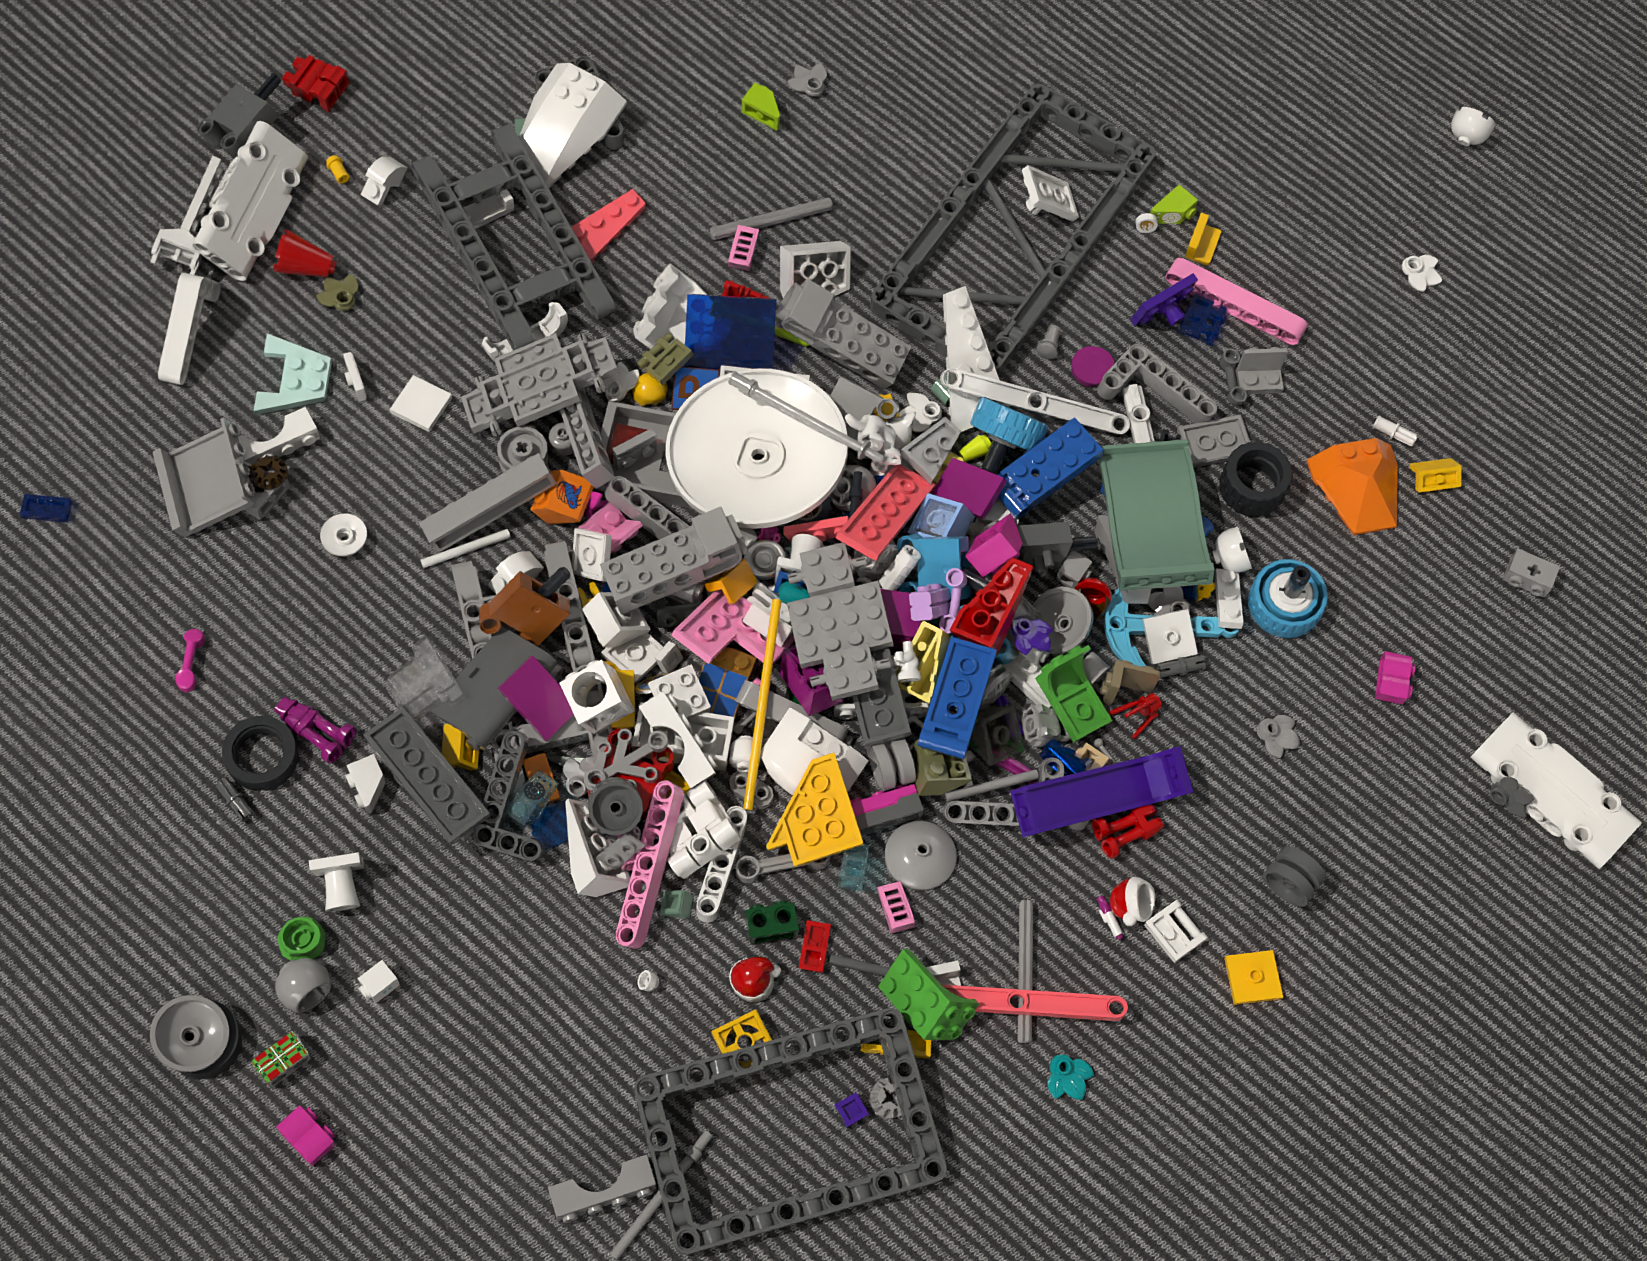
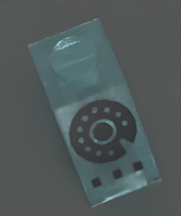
M538 770L516 793L505 813L523 826L535 824L559 783L541 770Z

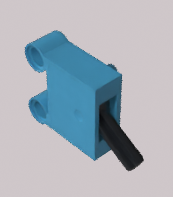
M915 533L903 536L897 542L898 552L905 545H909L910 540L913 543V547L921 554V558L917 562L918 579L903 583L899 588L900 592L912 593V586L916 592L918 586L941 583V587L950 588V595H952L953 587L946 581V574L952 568L961 569L967 576V584L962 588L960 600L971 597V587L979 591L989 583V581L970 570L969 560L965 557L969 550L968 537H922Z

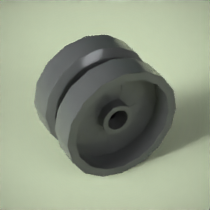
M619 777L606 778L598 782L590 792L588 799L589 817L594 826L603 833L610 835L625 834L632 830L640 821L643 812L642 799L636 786L628 780ZM613 803H618L620 805V808H615V810H611V805Z
M1285 846L1275 857V862L1271 863L1263 873V879L1277 896L1292 905L1304 907L1314 896V890H1318L1325 881L1326 873L1322 866L1307 853L1295 847Z

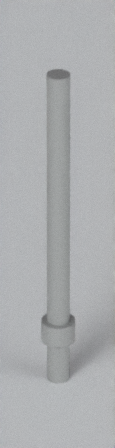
M705 1130L694 1145H690L684 1153L686 1156L679 1163L683 1175L692 1163H696L703 1155L701 1153L713 1137L708 1131ZM675 1183L667 1185V1194L675 1187ZM659 1190L610 1252L614 1259L618 1260L661 1205L662 1199Z

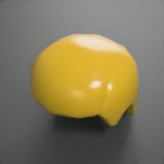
M648 373L642 374L636 386L632 389L634 400L641 406L646 404L656 406L666 398L668 392L667 382L661 385Z

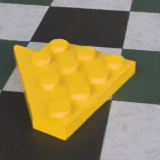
M834 752L810 761L766 845L768 851L788 845L794 867L864 845Z

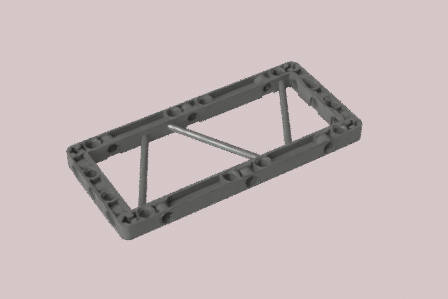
M1043 84L1032 85L873 290L870 302L871 312L939 354L948 357L947 345H945L946 325L934 319L935 316L914 304L907 303L900 297L904 295L943 299V294L951 292L950 290L912 288L909 286L985 188L1040 277L1027 297L968 292L971 301L1020 305L1010 318L1009 325L1003 332L999 333L988 348L999 376L1147 175L1155 158L1156 151L1154 147ZM1041 116L1124 164L1010 154L1038 117ZM1003 163L1120 172L1116 180L1109 184L1067 241L1060 256L1057 255L1047 270L1044 269L990 181Z

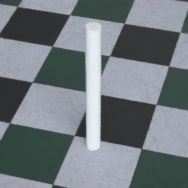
M508 529L421 559L420 561L423 568L510 538Z

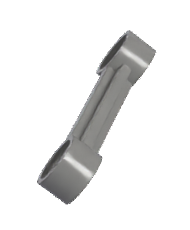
M790 854L757 860L752 856H743L736 863L735 873L741 882L752 883L760 874L796 867L793 865ZM828 856L823 862L817 863L813 861L801 866L809 865L814 869H823L829 864L831 856ZM743 863H752L756 867V873L749 877L743 876L739 868Z

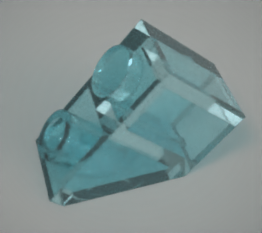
M869 844L844 851L837 887L857 891L862 890Z

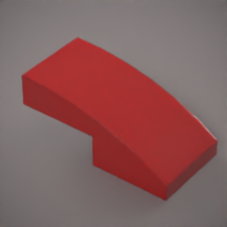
M807 920L799 969L823 973L831 924Z

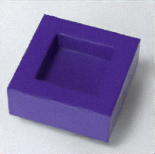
M857 1092L834 1105L846 1128L869 1115Z

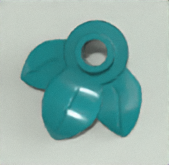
M1065 1054L1054 1056L1050 1061L1051 1075L1047 1082L1050 1094L1056 1099L1065 1092L1071 1098L1082 1100L1086 1091L1084 1080L1094 1076L1092 1068L1082 1059L1072 1060ZM1061 1062L1066 1065L1065 1071H1061L1059 1068Z

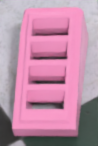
M738 225L729 256V267L750 271L759 229ZM741 232L753 234V237L741 236ZM739 240L751 242V244H742L739 243ZM738 247L748 249L749 252L738 251L737 249ZM736 255L747 257V259L743 260L735 257Z
M901 881L877 887L890 933L914 928L915 920ZM895 889L898 891L897 894L886 896L884 893ZM900 898L901 902L889 905L888 901ZM903 907L901 911L891 912V909ZM902 915H905L906 917L905 919H901L898 921L894 920L895 917H899Z

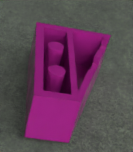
M796 645L783 649L779 674L808 716L843 702L844 698L832 701L830 690L826 683L812 687L810 677L824 674V663L801 668Z

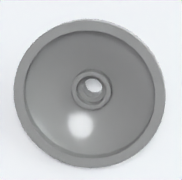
M1070 587L1050 589L1043 593L1032 605L1041 614L1044 621L1053 628V632L1048 635L1053 647L1050 654L1068 653L1074 647L1081 645L1091 631L1093 623L1092 607L1088 599L1076 589ZM1069 622L1068 626L1064 628V624Z
M913 821L906 823L891 834L886 844L885 863L890 875L897 882L901 881L902 886L911 890L927 891L941 886L949 879L956 865L957 854L952 838L944 829L931 822ZM918 848H925L926 853H920Z
M195 995L181 996L166 1003L155 1015L150 1029V1043L156 1057L167 1067L180 1072H196L211 1066L223 1054L229 1038L228 1021L221 1008L213 1001ZM187 1033L193 1034L194 1039L192 1041H186L184 1039V1036Z

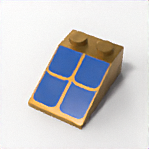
M726 646L709 664L704 661L698 680L711 706L709 713L731 716L735 720L741 706L735 700L744 681L751 682L756 670V657Z

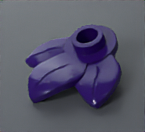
M1018 617L1013 621L1011 625L1012 634L1015 637V646L1021 653L1027 655L1032 648L1044 652L1051 650V640L1048 635L1053 632V628L1048 623L1039 619L1030 621L1025 617Z

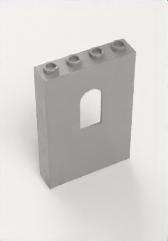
M609 401L600 435L615 477L622 476L657 502L692 508L675 488L669 472L659 471L663 453L666 452L668 431L676 413ZM652 428L656 434L657 450L650 457H643L635 461L631 467L617 470L613 464L614 451L612 448ZM611 480L597 489L594 487L593 490L605 492ZM614 488L615 491L621 493L619 489Z

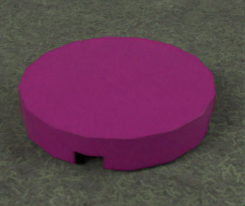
M1088 346L1078 350L1073 356L1071 371L1073 377L1082 385L1098 387L1105 373L1115 363L1113 357L1101 347Z

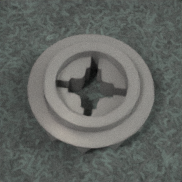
M887 1077L878 1081L870 1093V1103L873 1110L884 1118L892 1119L901 1116L896 1097L894 1099L895 1104L891 1101L882 1104L886 1098L885 1091H888L890 1094L895 1093L891 1078Z

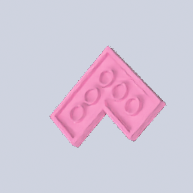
M722 589L714 591L674 629L671 635L708 664L732 640L764 662L767 638L743 622L752 604L744 597H741L734 604H729ZM792 634L782 647L777 644L775 645L773 665L782 656L783 649L794 644L795 639Z

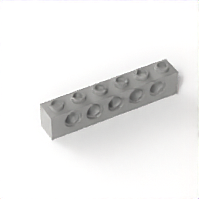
M583 388L577 390L581 401L560 409L581 474L597 489L612 480L615 475L585 389Z

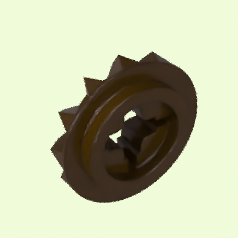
M266 454L261 459L257 458V462L251 465V478L260 488H277L287 479L288 467L285 461L278 458L277 455L269 456ZM272 466L274 473L270 472L266 475L264 469L268 470Z

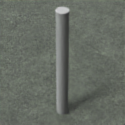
M1032 770L946 792L945 798L949 802L1039 778L1037 770Z

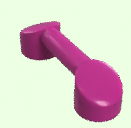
M198 629L188 630L184 634L187 645L183 666L175 677L178 688L183 692H190L197 685L196 678L191 670L195 650L202 647L205 643V637L202 631Z

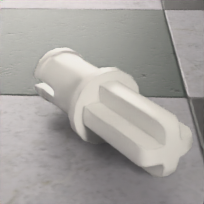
M1380 415L1373 425V429L1389 435L1390 439L1395 438L1409 446H1413L1417 439V434L1399 426L1400 423L1395 424L1382 418Z

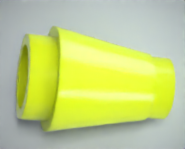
M986 434L977 435L958 451L959 455L963 458V462L985 456L991 442Z

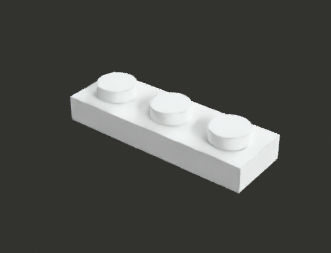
M1216 568L1214 577L1218 626L1242 629L1243 614L1239 573Z

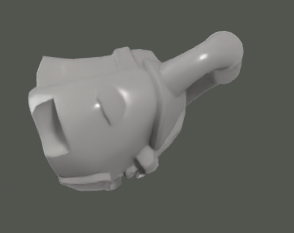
M1033 704L1023 711L1021 719L1025 740L1031 745L1046 747L1051 742H1066L1071 739L1064 726V735L1060 734L1061 729L1058 716L1054 709H1050L1043 704Z

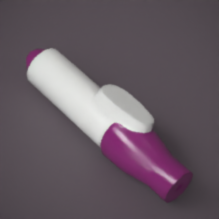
M1104 895L1097 898L1100 907L1099 912L1104 923H1108L1114 937L1121 940L1123 932Z

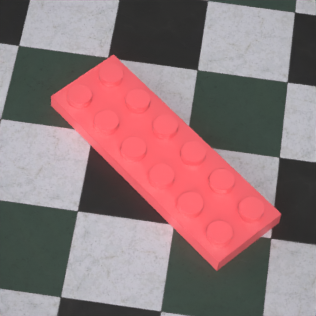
M901 464L894 465L838 531L836 539L877 561L922 505L927 493L931 494L935 484H930L922 476Z

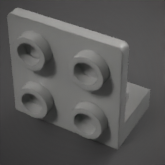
M1250 348L1244 350L1235 371L1237 386L1245 389L1247 394L1282 393L1284 388L1281 367L1288 354L1287 348Z

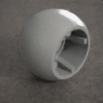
M846 465L840 481L829 495L833 505L842 512H850L851 500L849 499V490L852 487L853 473L855 471L863 473L861 485L863 498L860 501V505L877 486L872 473L860 465Z
M301 958L288 962L281 968L275 982V990L279 1001L287 1009L300 1013L317 1006L328 995L331 988L328 971L320 962L311 958Z

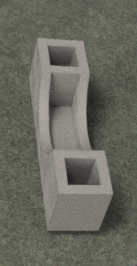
M644 1155L623 1162L619 1178L610 1188L604 1191L591 1192L584 1190L573 1179L550 1186L548 1190L557 1221L563 1220V1223H568L578 1219L579 1214L588 1212V1215L601 1212L603 1206L613 1204L614 1207L623 1205L628 1202L627 1198L636 1195L638 1198L647 1197L652 1194V1190L656 1189V1183L648 1157Z

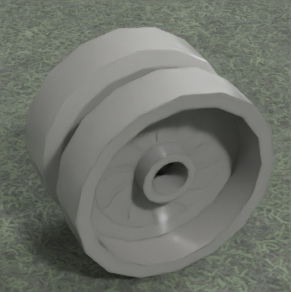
M527 426L515 427L501 436L497 445V452L502 474L537 453L541 455L549 467L547 442L536 429Z
M904 737L888 741L886 744L880 743L867 747L870 767L881 791L894 789L897 781L901 785L915 782L914 762Z

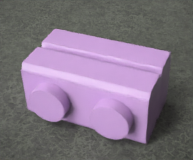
M941 583L918 586L916 592L909 594V601L912 606L910 609L911 619L914 621L932 620L948 615L950 610L949 600L951 599L950 588L941 587Z

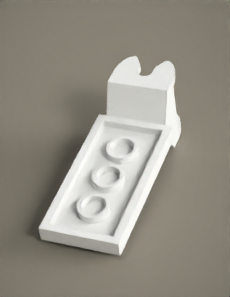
M212 156L181 225V229H160L151 254H153L151 263L156 264L159 256L162 255L190 266V274L196 275L202 262V255L192 247V243L198 234L197 230L201 226L202 218L206 216V209L211 208L209 203L214 191H216L221 182L220 178L223 169L220 168V158Z

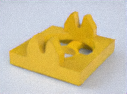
M756 1009L711 1031L721 1054L742 1049L737 1043L741 1036L750 1037L752 1040L751 1046L762 1038L764 1042L772 1040ZM745 1025H750L756 1028L758 1032L750 1034L744 1032L742 1028ZM735 1031L737 1035L735 1043L726 1047L728 1034ZM748 1058V1062L738 1061V1064L746 1069L751 1067L752 1062Z

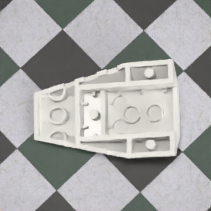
M559 63L553 68L534 96L519 136L520 141L548 188L562 177L561 174L567 168L573 167L576 164L575 161L580 156L586 155L591 150L593 144L597 141L600 142L606 136L627 104V101L605 81L571 63Z

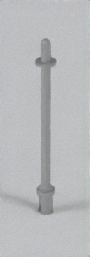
M736 371L731 374L728 381L729 385L744 392V395L748 397L755 395L858 451V459L860 460L867 456L878 463L885 461V457L870 448V441L867 440L862 444L759 388L756 380H749Z

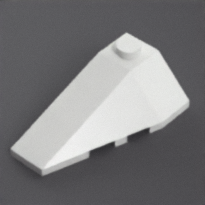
M567 799L565 802L570 866L577 893L598 897L627 888L630 882L627 870L621 869V866L615 870L596 859L612 842L610 839L606 840L597 834L598 828L594 826L589 817L588 804L582 801Z

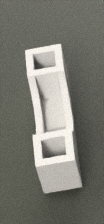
M306 407L286 415L282 431L269 441L256 442L249 440L243 435L238 436L239 442L245 451V455H243L244 461L250 472L252 469L251 465L257 462V458L261 459L266 454L269 456L277 455L278 457L289 455L296 449L312 445L316 440L320 439L317 427Z
M662 691L639 706L653 729L669 728L681 736L684 742L685 753L678 769L692 789L702 781L715 775L714 768L717 765L710 754L705 757L700 748L704 745L697 734L694 736L690 734L687 728L691 725L684 714L679 716L674 709L678 704L672 695L666 696Z

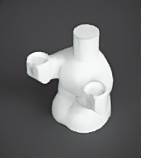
M912 641L903 642L904 653L898 651L895 653V657H892L894 667H901L897 680L898 682L921 680V674L917 669L919 661L913 651Z

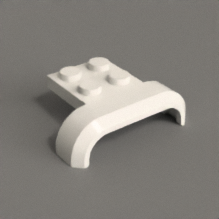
M549 303L547 316L540 322L530 326L534 342L555 333L558 337L564 331L568 322V316L559 303ZM488 337L483 339L482 346L494 362L495 358L513 351L507 339L499 343H491Z

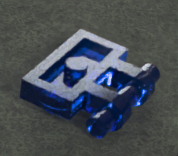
M1194 294L1185 314L1186 317L1183 319L1178 332L1198 340L1201 333L1207 336L1205 343L1213 345L1220 335L1219 329L1221 325L1225 323L1227 308L1220 306L1218 310L1212 309L1214 301ZM1207 318L1213 320L1212 326L1205 324Z

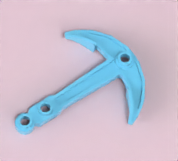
M1118 588L1112 595L1108 610L1104 616L1106 638L1111 650L1120 661L1126 660L1133 665L1146 666L1135 646L1131 648L1129 635H1145L1142 619L1152 617L1153 615L1129 614V603L1124 602ZM1196 616L1190 618L1195 637L1218 638L1220 635H1223L1224 637L1232 638L1239 630L1231 628L1232 632H1228L1225 628L1219 627L1218 617ZM1115 623L1119 628H1114L1111 624ZM1202 627H1208L1209 631L1203 630Z

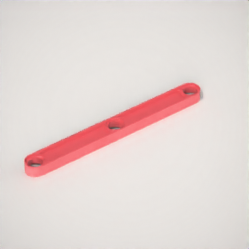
M941 984L948 991L959 997L976 999L979 1003L975 1010L976 1012L1119 1021L1125 1017L1128 1009L1125 999L1119 996ZM1013 996H1020L1024 1000V1005L1020 1008H1014L1010 1004V999ZM1114 1002L1120 1003L1123 1007V1012L1119 1015L1111 1013L1109 1010L1110 1004Z

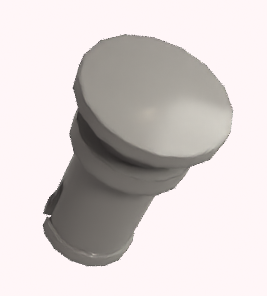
M1056 325L1048 327L1045 339L1041 341V344L1036 349L1040 357L1048 360L1057 357V341L1061 334L1060 327Z

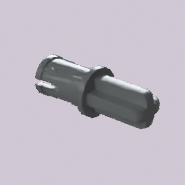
M227 777L217 781L216 787L227 800L226 805L234 810L241 822L249 820L255 813L243 799V793H239Z

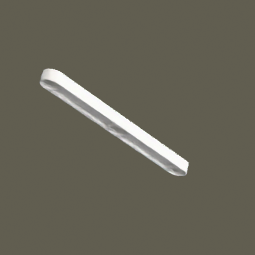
M946 369L940 376L941 384L948 389L981 398L985 397L992 401L1065 421H1070L1075 417L1083 426L1112 434L1126 433L1130 427L1129 419L1123 414L960 369ZM948 372H953L957 376V381L953 385L946 382L945 376ZM1033 395H1037L1041 399V404L1038 408H1034L1030 404V399ZM1117 418L1124 421V428L1120 431L1116 430L1113 425Z

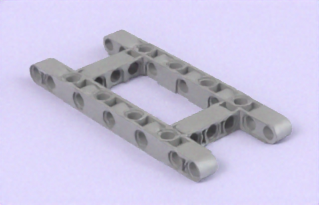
M565 541L545 545V562L549 578L560 567H566L571 573L570 578L556 592L560 594L564 592L571 593L567 597L569 599L570 615L561 625L567 653L571 661L572 672H580L586 668L587 664L595 661L567 545ZM472 561L451 565L473 659L492 636L480 630L479 616L472 618L469 615L473 612L479 613L480 607L483 604L489 603L496 595L482 597L476 567H473ZM574 634H579L582 636L578 640H574L571 638V636ZM601 683L594 685L588 692L586 699L587 707H595L603 701L604 695ZM573 715L547 741H544L529 723L512 727L510 719L492 740L491 744L495 762L500 751L498 744L511 731L522 732L528 737L529 744L526 754L589 740L592 756L597 757V745L602 741L608 742L607 738L610 732H612L610 724L593 734L579 725L575 715ZM516 735L511 739V746L514 749L519 748L521 739ZM606 746L601 747L600 751L605 752ZM511 759L504 761L503 767L505 771L510 772L514 768V763ZM522 767L511 800L526 797L523 792L525 779ZM500 782L503 794H505L506 785L503 782Z

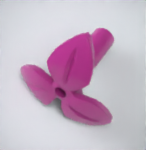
M591 493L585 511L587 519L594 515L596 510H600L608 503V500L600 501L601 493Z

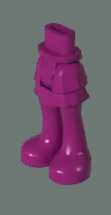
M286 696L274 708V712L280 715V719L287 724L292 732H296L298 736L308 739L322 751L321 758L328 764L335 762L341 757L343 753L342 747L347 749L357 732V729L351 724H345L341 728L335 726L321 716L319 711L313 710V707L301 704L295 699L290 700ZM316 726L337 743L330 742L313 730Z

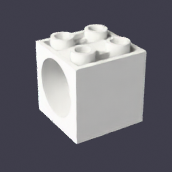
M602 660L590 662L586 665L585 669L568 674L565 680L560 682L578 724L593 734L635 711L616 670ZM598 683H605L607 685V692L603 701L595 707H587L586 699L590 689Z

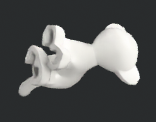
M909 412L901 417L891 418L886 423L876 415H864L860 421L852 414L845 416L846 422L852 428L859 430L858 442L863 444L867 440L870 441V448L885 457L883 463L872 460L871 466L874 471L885 473L888 465L901 464V455L897 449H902L910 443L913 428L911 423L916 412Z

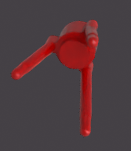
M1150 693L1146 697L1142 696L1133 702L1110 710L1108 714L1112 716L1137 706L1126 713L1125 717L1128 718L1138 712L1143 716L1148 715V718L1132 735V738L1136 739L1148 724L1158 717L1157 711L1162 708L1161 700L1154 693Z

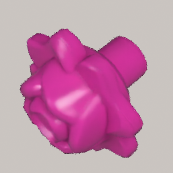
M761 528L757 539L779 542L778 528Z

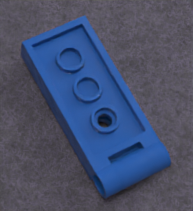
M1074 417L1000 472L998 476L1005 478L1007 482L1000 492L998 499L1015 519H1020L1103 457V449Z
M951 637L919 737L918 746L960 759L965 758L996 658V649ZM956 710L958 713L951 714L949 711Z

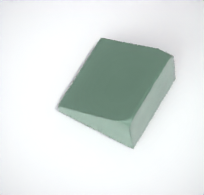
M685 890L664 891L660 914L684 919L690 918L693 896Z

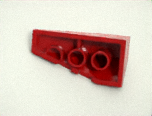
M1011 558L992 577V580L983 589H980L967 605L965 604L959 610L950 628V632L964 641L996 649L997 656L1034 567Z

